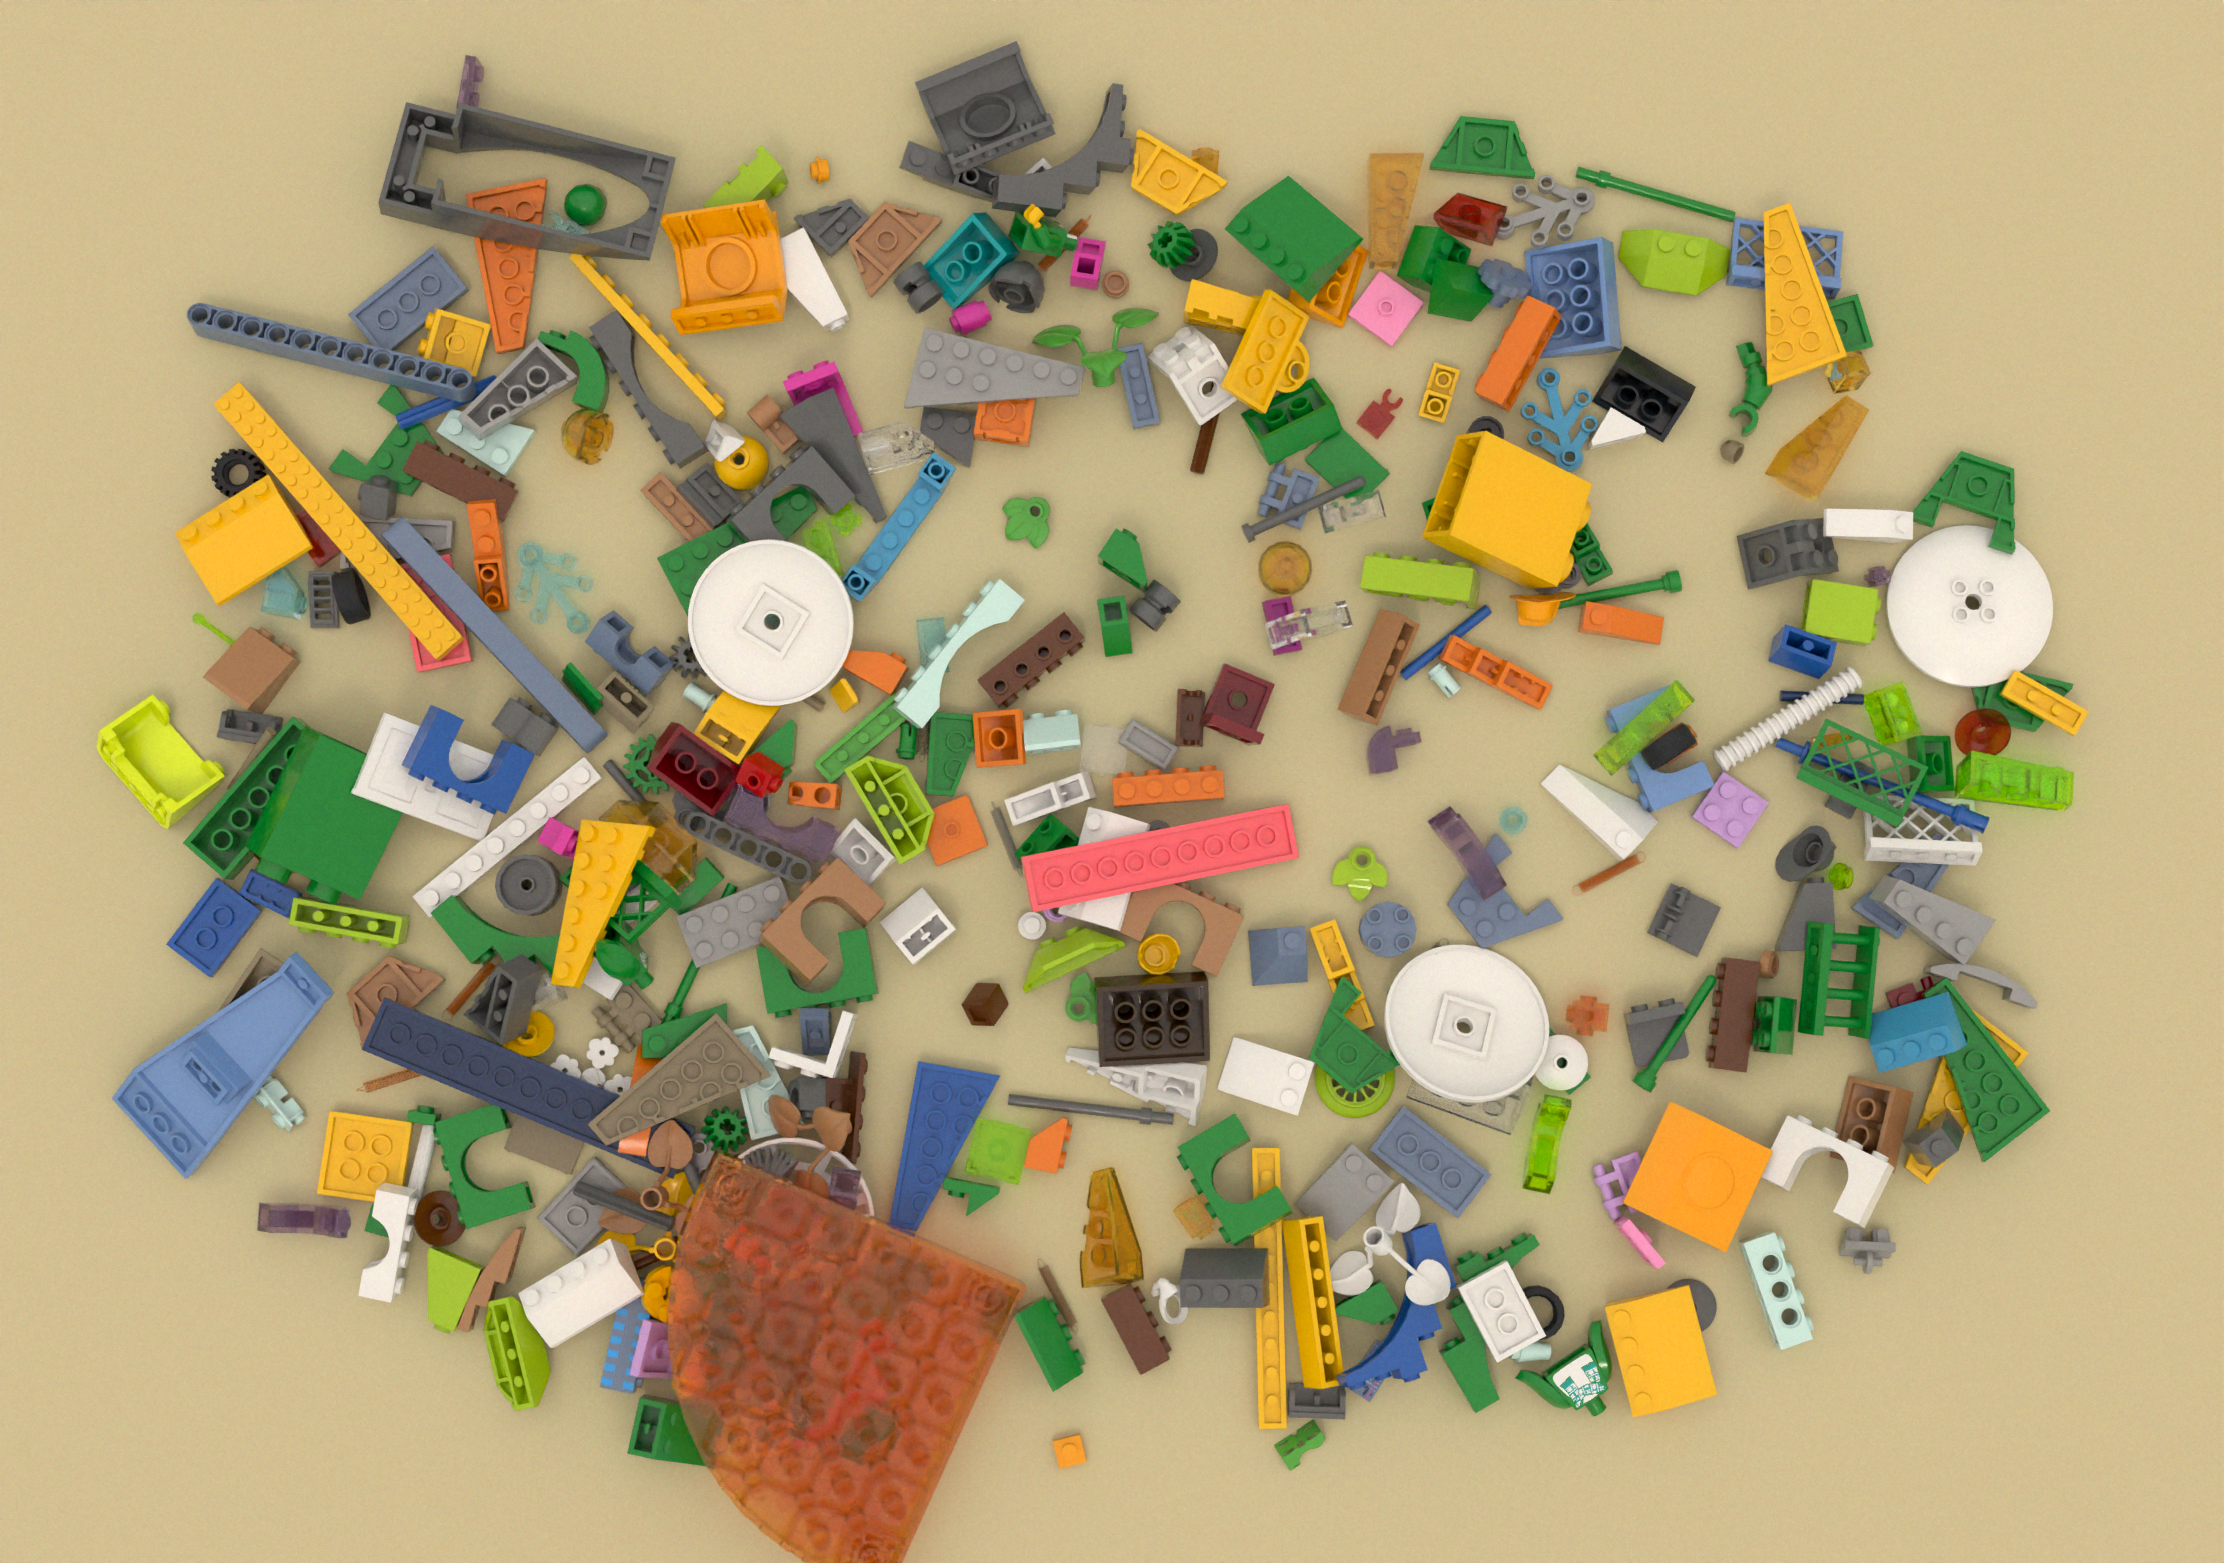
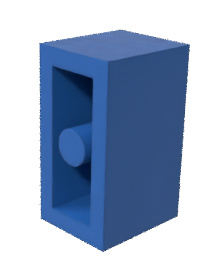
M1785 624L1773 637L1768 661L1820 679L1832 666L1837 642Z

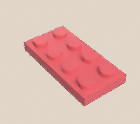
M450 554L440 555L454 570L452 556ZM407 563L401 564L465 637L464 641L442 660L438 661L408 628L417 672L422 673L473 662L466 626Z

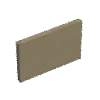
M517 1114L504 1149L560 1170L565 1174L572 1175L584 1142Z

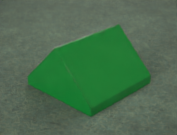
M1436 259L1427 314L1472 322L1494 297L1492 290L1480 280L1481 276L1478 274L1480 267Z
M1920 735L1908 738V758L1928 767L1916 792L1955 791L1950 736ZM1909 765L1910 782L1916 780L1920 769Z

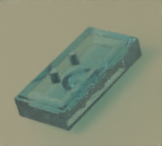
M944 617L916 620L920 661L923 667L930 660L928 655L937 644L941 646L946 640ZM948 663V665H947V668H946V670H945V673H949V672H950V670H949V663Z

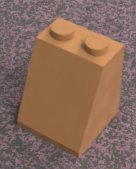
M249 627L205 673L203 678L247 710L263 714L301 661L294 656L297 653L294 649L285 643L279 646L272 641L275 636L263 627H260L259 630Z

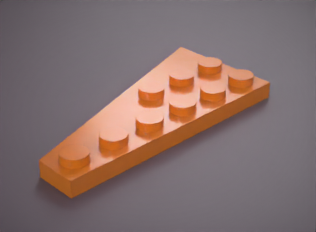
M543 178L466 194L467 204L469 208L542 226L548 180ZM474 237L496 353L503 354L523 350L526 344L538 249Z

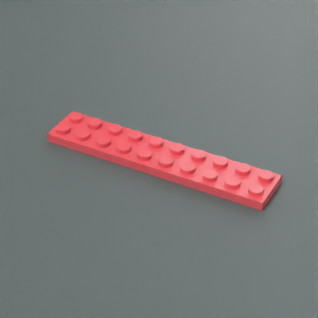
M1283 804L1023 856L1021 861L1031 912H1037L1297 859L1299 855L1289 804Z

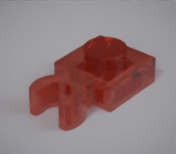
M1387 389L1384 392L1381 405L1373 401L1356 422V424L1377 440L1395 419V416L1389 412L1397 410L1403 402L1401 397L1396 403L1388 401V396L1392 392L1391 389Z

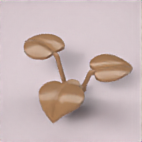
M771 1095L768 1100L769 1114L774 1128L780 1135L794 1138L797 1136L798 1130L815 1128L826 1146L808 1167V1172L805 1170L797 1172L796 1187L802 1200L811 1209L820 1214H827L831 1201L830 1188L820 1174L814 1173V1169L829 1151L837 1152L843 1148L847 1135L852 1132L850 1113L839 1112L829 1107L820 1106L813 1112V1123L801 1124L799 1123L801 1120L800 1112L791 1101L779 1095Z
M668 1120L655 1131L648 1145L650 1163L655 1167L665 1166L661 1176L654 1182V1186L645 1189L641 1195L636 1190L630 1188H621L613 1194L639 1203L647 1210H656L663 1206L680 1209L682 1211L675 1218V1227L677 1233L683 1239L692 1243L716 1241L721 1236L722 1222L715 1204L702 1195L689 1197L685 1206L669 1202V1193L665 1187L661 1186L670 1172V1167L673 1169L684 1168L691 1161L694 1152L693 1143L689 1135L676 1121ZM606 1207L598 1221L601 1227L621 1234L637 1233L647 1226V1223Z

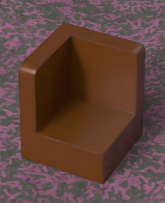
M976 983L961 1005L971 1025L995 1026L1009 1003L999 983Z

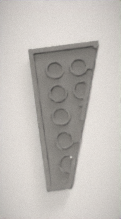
M924 328L904 408L993 403L1006 400L1020 401L1034 398L1079 396L1085 367Z

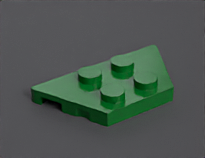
M1460 116L1439 152L1432 160L1429 169L1532 180L1535 178L1534 168L1532 169L1526 148L1524 143L1521 142L1515 121Z
M2020 672L2063 697L2073 688L2072 683ZM2008 679L1990 686L1971 688L1980 720L2030 732L2037 731L2044 722L2043 719L2000 696Z

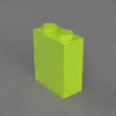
M1817 579L1807 582L1800 630L1839 643L1858 646L1871 644V640H1875L1877 633V624H1874L1875 613L1879 612L1881 606V597H1878L1879 589Z

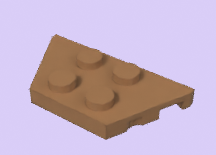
M884 202L849 239V246L867 293L871 298L942 223V219L939 216L934 215L933 217L919 213L917 210L904 209L896 204Z
M387 956L347 992L349 1004L354 1013V1023L359 1031L361 1048L385 997L414 1009L446 980L444 976L398 958Z

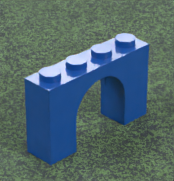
M430 705L401 765L410 769L408 775L421 781H424L425 777L434 780L432 786L444 792H448L449 788L457 791L456 797L471 804L474 799L482 803L480 809L495 815L497 810L506 814L535 754L502 739L484 773L474 779L460 780L451 770L449 752L464 719Z

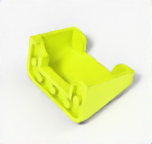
M152 694L102 728L98 733L96 747L105 763L163 828L168 829L224 781L225 772L216 761H202L169 723L171 711L168 705L163 700H158Z

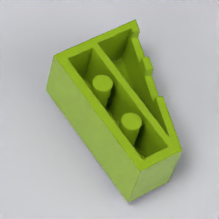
M760 145L755 150L759 155L748 166L743 163L738 168L741 173L731 182L726 181L703 207L710 208L764 199L767 202L772 196L776 198L785 191L788 179L783 168Z

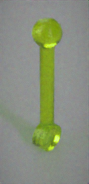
M196 613L193 615L192 620L194 623L202 624L230 644V647L237 641H233L208 623L202 614Z

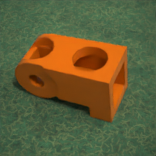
M789 782L787 804L840 810L842 786L831 783Z

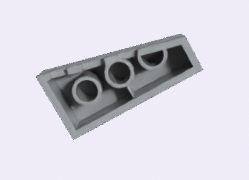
M536 338L459 415V421L481 441L574 386L577 382V376Z
M1886 875L1883 876L1869 896L1873 902L1948 960L1962 965L1966 964L1996 921L1991 917Z

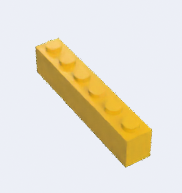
M1304 1216L1282 1220L1304 1388L1325 1389L1339 1386L1336 1375L1344 1372L1323 1216Z

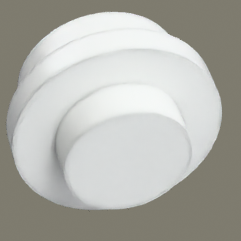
M1028 912L1019 920V932L1027 939H1038L1045 932L1046 922L1040 914Z

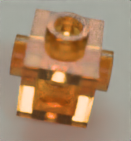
M1580 995V1001L1572 1000V1006H1567L1566 1022H1570L1569 1028H1576V1034L1593 1036V1031L1607 1032L1609 1004L1597 1003V997ZM1586 1011L1589 1013L1588 1020L1584 1019V1013Z

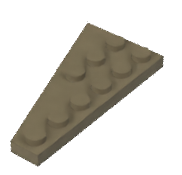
M716 1013L595 1117L588 1126L607 1146L771 1077V1075Z

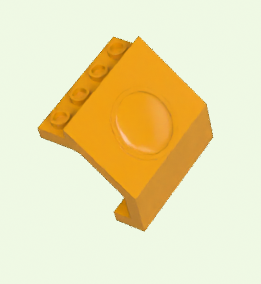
M765 199L662 215L661 225L670 239L675 252L681 304L680 308L671 310L670 318L680 335L783 321L788 288L776 210L771 211Z
M1669 1102L1623 1203L1714 1248L1727 1252L1773 1151L1673 1102Z

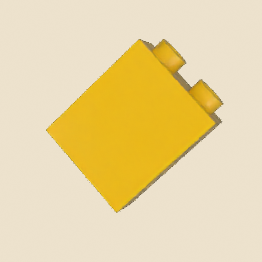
M1487 431L1457 435L1422 538L1527 589L1558 587V584L1568 577L1573 567L1574 557L1570 553L1575 534L1586 525L1590 517L1591 505L1587 502L1592 484Z

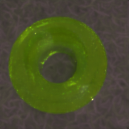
M1844 863L1835 864L1829 872V882H1833V889L1841 891L1848 889L1852 885L1854 879L1852 868Z

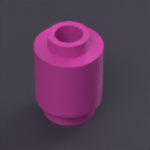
M975 300L952 310L953 316L949 318L954 332H960L962 336L987 326L986 323L992 320L983 300L980 302Z

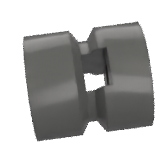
M922 262L909 266L893 282L903 296L908 295L907 302L916 314L929 309L944 295V291L935 280L929 279L930 273Z
M1153 580L1144 591L1145 597L1138 598L1129 610L1146 626L1157 632L1166 621V613L1172 614L1181 601L1165 586Z

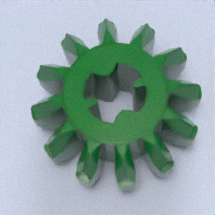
M1170 221L1166 222L1165 227L1158 225V232L1151 234L1153 241L1147 244L1149 249H1151L1150 255L1152 259L1162 267L1174 269L1177 268L1179 263L1186 265L1185 258L1193 256L1190 249L1196 246L1192 240L1194 235L1182 223Z
M727 1106L723 1107L722 1112L716 1108L713 1109L711 1112L712 1116H706L703 1120L706 1126L701 1128V1133L708 1135L703 1140L704 1143L712 1142L711 1150L714 1152L718 1147H721L723 1155L727 1154L729 1148L733 1152L738 1151L739 1145H744L747 1141L743 1135L748 1134L749 1128L742 1126L747 1121L746 1117L738 1119V1109L729 1114ZM722 1126H725L726 1131H730L728 1135H725L724 1130L720 1129Z

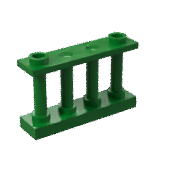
M1808 921L1798 1032L1823 1036L1824 1026L1849 1028V1036L1870 1039L1880 928L1859 925L1858 934L1833 932L1834 924ZM1832 943L1857 945L1855 962L1830 960ZM1829 971L1854 973L1853 989L1828 988ZM1827 999L1852 1000L1850 1017L1825 1015Z

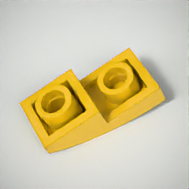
M1434 362L1418 416L1441 423L1445 422L1459 377V369Z

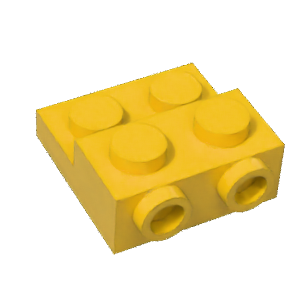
M435 308L434 313L428 312L424 328L429 329L426 339L421 338L417 354L422 355L421 358L464 368L469 371L471 376L476 377L491 324Z

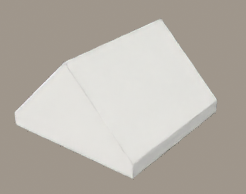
M856 818L851 821L828 849L836 859L839 858L869 887L897 860Z

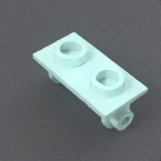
M270 1076L263 1084L264 1087H261L254 1097L261 1107H268L274 1114L272 1116L274 1123L281 1130L285 1128L290 1133L293 1128V1122L299 1125L306 1119L303 1115L305 1112L293 1098H290L283 1104L281 1099L287 1096L288 1092L277 1078L273 1079Z

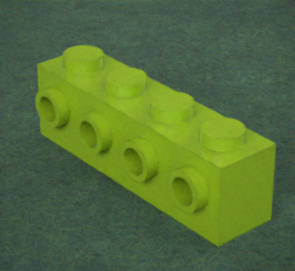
M300 896L293 898L289 925L297 926L300 932L315 933V930L325 931V936L342 938V935L352 936V941L369 943V940L380 941L379 946L396 948L397 945L406 943L410 916L343 903L334 905L324 900Z

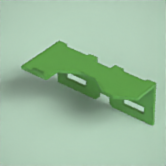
M1314 1419L1299 1428L1296 1436L1289 1435L1274 1445L1290 1471L1301 1464L1299 1459L1303 1453L1309 1449L1320 1447L1326 1439ZM1310 1425H1313L1312 1427H1310V1428L1307 1429L1306 1431H1303L1304 1429H1306V1428L1309 1427ZM1317 1432V1435H1315L1309 1440L1307 1439L1308 1437ZM1286 1441H1289L1288 1443L1280 1447V1445H1282ZM1302 1441H1304L1305 1444H1303L1302 1446H1300V1447L1298 1448L1297 1445H1298L1299 1443H1301ZM1294 1448L1293 1451H1291V1452L1288 1453L1287 1455H1284V1453H1286V1452L1289 1451L1290 1449Z

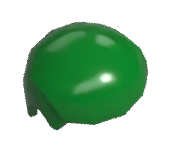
M591 184L576 185L565 197L564 210L571 222L580 226H592L604 216L607 199L598 187Z

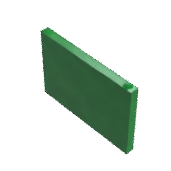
M1343 427L1342 430L1334 433L1331 437L1325 438L1305 459L1306 463L1333 488L1356 477L1364 476L1366 484L1363 487L1343 495L1351 506L1356 509L1390 474L1387 469L1381 466L1344 431Z

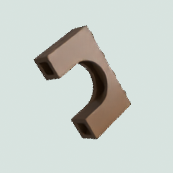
M839 858L833 863L828 860L818 870L817 873L820 876L814 882L809 879L799 889L798 892L801 895L795 901L789 899L779 910L782 914L775 921L770 918L760 929L763 933L759 941L807 986L827 967L829 960L804 936L800 923L801 914L804 910L818 902H831L842 907L865 928L883 910L886 904L876 892Z
M1184 882L1133 892L1126 909L1121 930L1117 932L1141 942L1153 915L1161 906L1174 901L1188 903L1199 911L1205 925L1203 940L1191 966L1217 977L1244 918V915L1239 914L1241 908L1228 902L1224 906L1214 902L1216 897L1200 891V894L1197 895L1189 891L1191 886Z

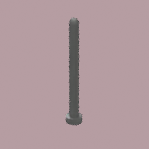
M1364 476L1356 477L1251 526L1248 523L1241 525L1242 531L1248 543L1255 541L1254 536L1357 490L1366 484Z

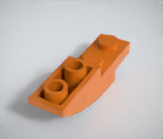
M496 499L468 501L467 511L475 554L473 562L479 598L491 611L509 610L506 553L502 523L499 522Z

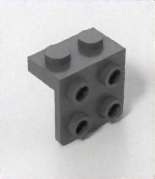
M1671 998L1658 1001L1659 1006L1648 1008L1647 1004L1632 1006V1012L1623 1013L1634 1064L1637 1067L1650 1064L1681 1014H1685L1683 1002L1675 1003V999ZM1685 1031L1665 1062L1686 1058L1689 1055Z

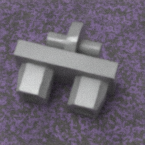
M1849 1227L1845 1230L1844 1242L1839 1247V1256L1854 1257L1853 1265H1861L1864 1274H1871L1873 1266L1882 1267V1258L1891 1257V1253L1896 1251V1244L1890 1243L1888 1229H1873L1871 1231V1242L1862 1241L1861 1228Z

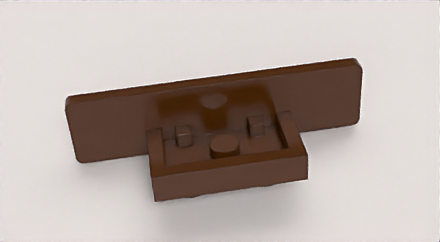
M854 1051L850 1052L848 1079L822 1077L826 1079V1107L839 1112L850 1113L852 1132L847 1135L842 1148V1154L852 1164L857 1163V1158L861 1152L859 1142V1130L863 1126L861 1105L865 1099L866 1092L863 1082L864 1075L868 1069L866 1054Z

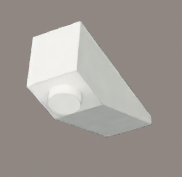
M1824 509L1823 537L1883 543L1913 540V512L1875 509Z

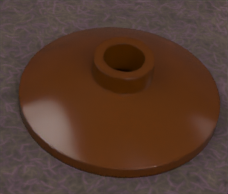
M440 1190L430 1192L419 1200L415 1215H413V1224L416 1233L425 1243L441 1247L450 1245L461 1237L466 1226L465 1224L462 1225L458 1218L457 1209L460 1206L457 1197L453 1198L451 1192ZM435 1214L439 1216L438 1224H435L433 1222V1216Z

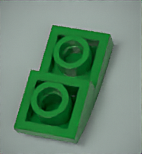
M1586 523L1580 531L1576 532L1570 551L1574 557V562L1579 566L1581 575L1589 587L1612 575L1613 570L1600 550L1597 538L1588 523Z
M707 857L672 887L682 901V904L675 910L678 915L688 912L725 878Z

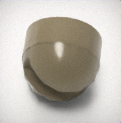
M1735 440L1726 441L1720 448L1721 456L1732 464L1737 463L1743 454L1744 444Z

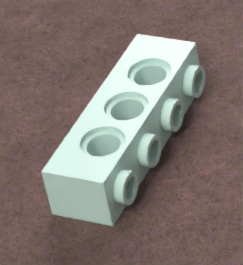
M1769 1230L1738 1241L1775 1347L1783 1350L1812 1340L1811 1331H1814V1327L1809 1315H1804L1801 1305L1804 1304V1299L1800 1289H1795L1791 1279L1795 1277L1791 1263L1789 1261L1785 1262L1782 1252L1786 1249L1781 1236H1776L1775 1232ZM1768 1255H1772L1775 1260L1774 1266L1769 1270H1765L1762 1264L1763 1259ZM1776 1282H1782L1784 1285V1291L1780 1296H1774L1772 1293V1287ZM1791 1308L1793 1319L1788 1323H1784L1781 1318L1782 1312L1785 1309Z

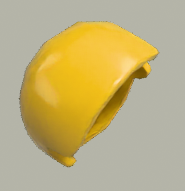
M1161 933L1148 935L1139 944L1137 950L1138 964L1151 975H1163L1173 970L1178 957L1181 955L1177 941L1168 934Z

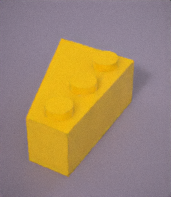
M1192 279L1183 322L1244 336L1261 296L1251 295L1250 297L1240 294L1235 290L1220 288Z

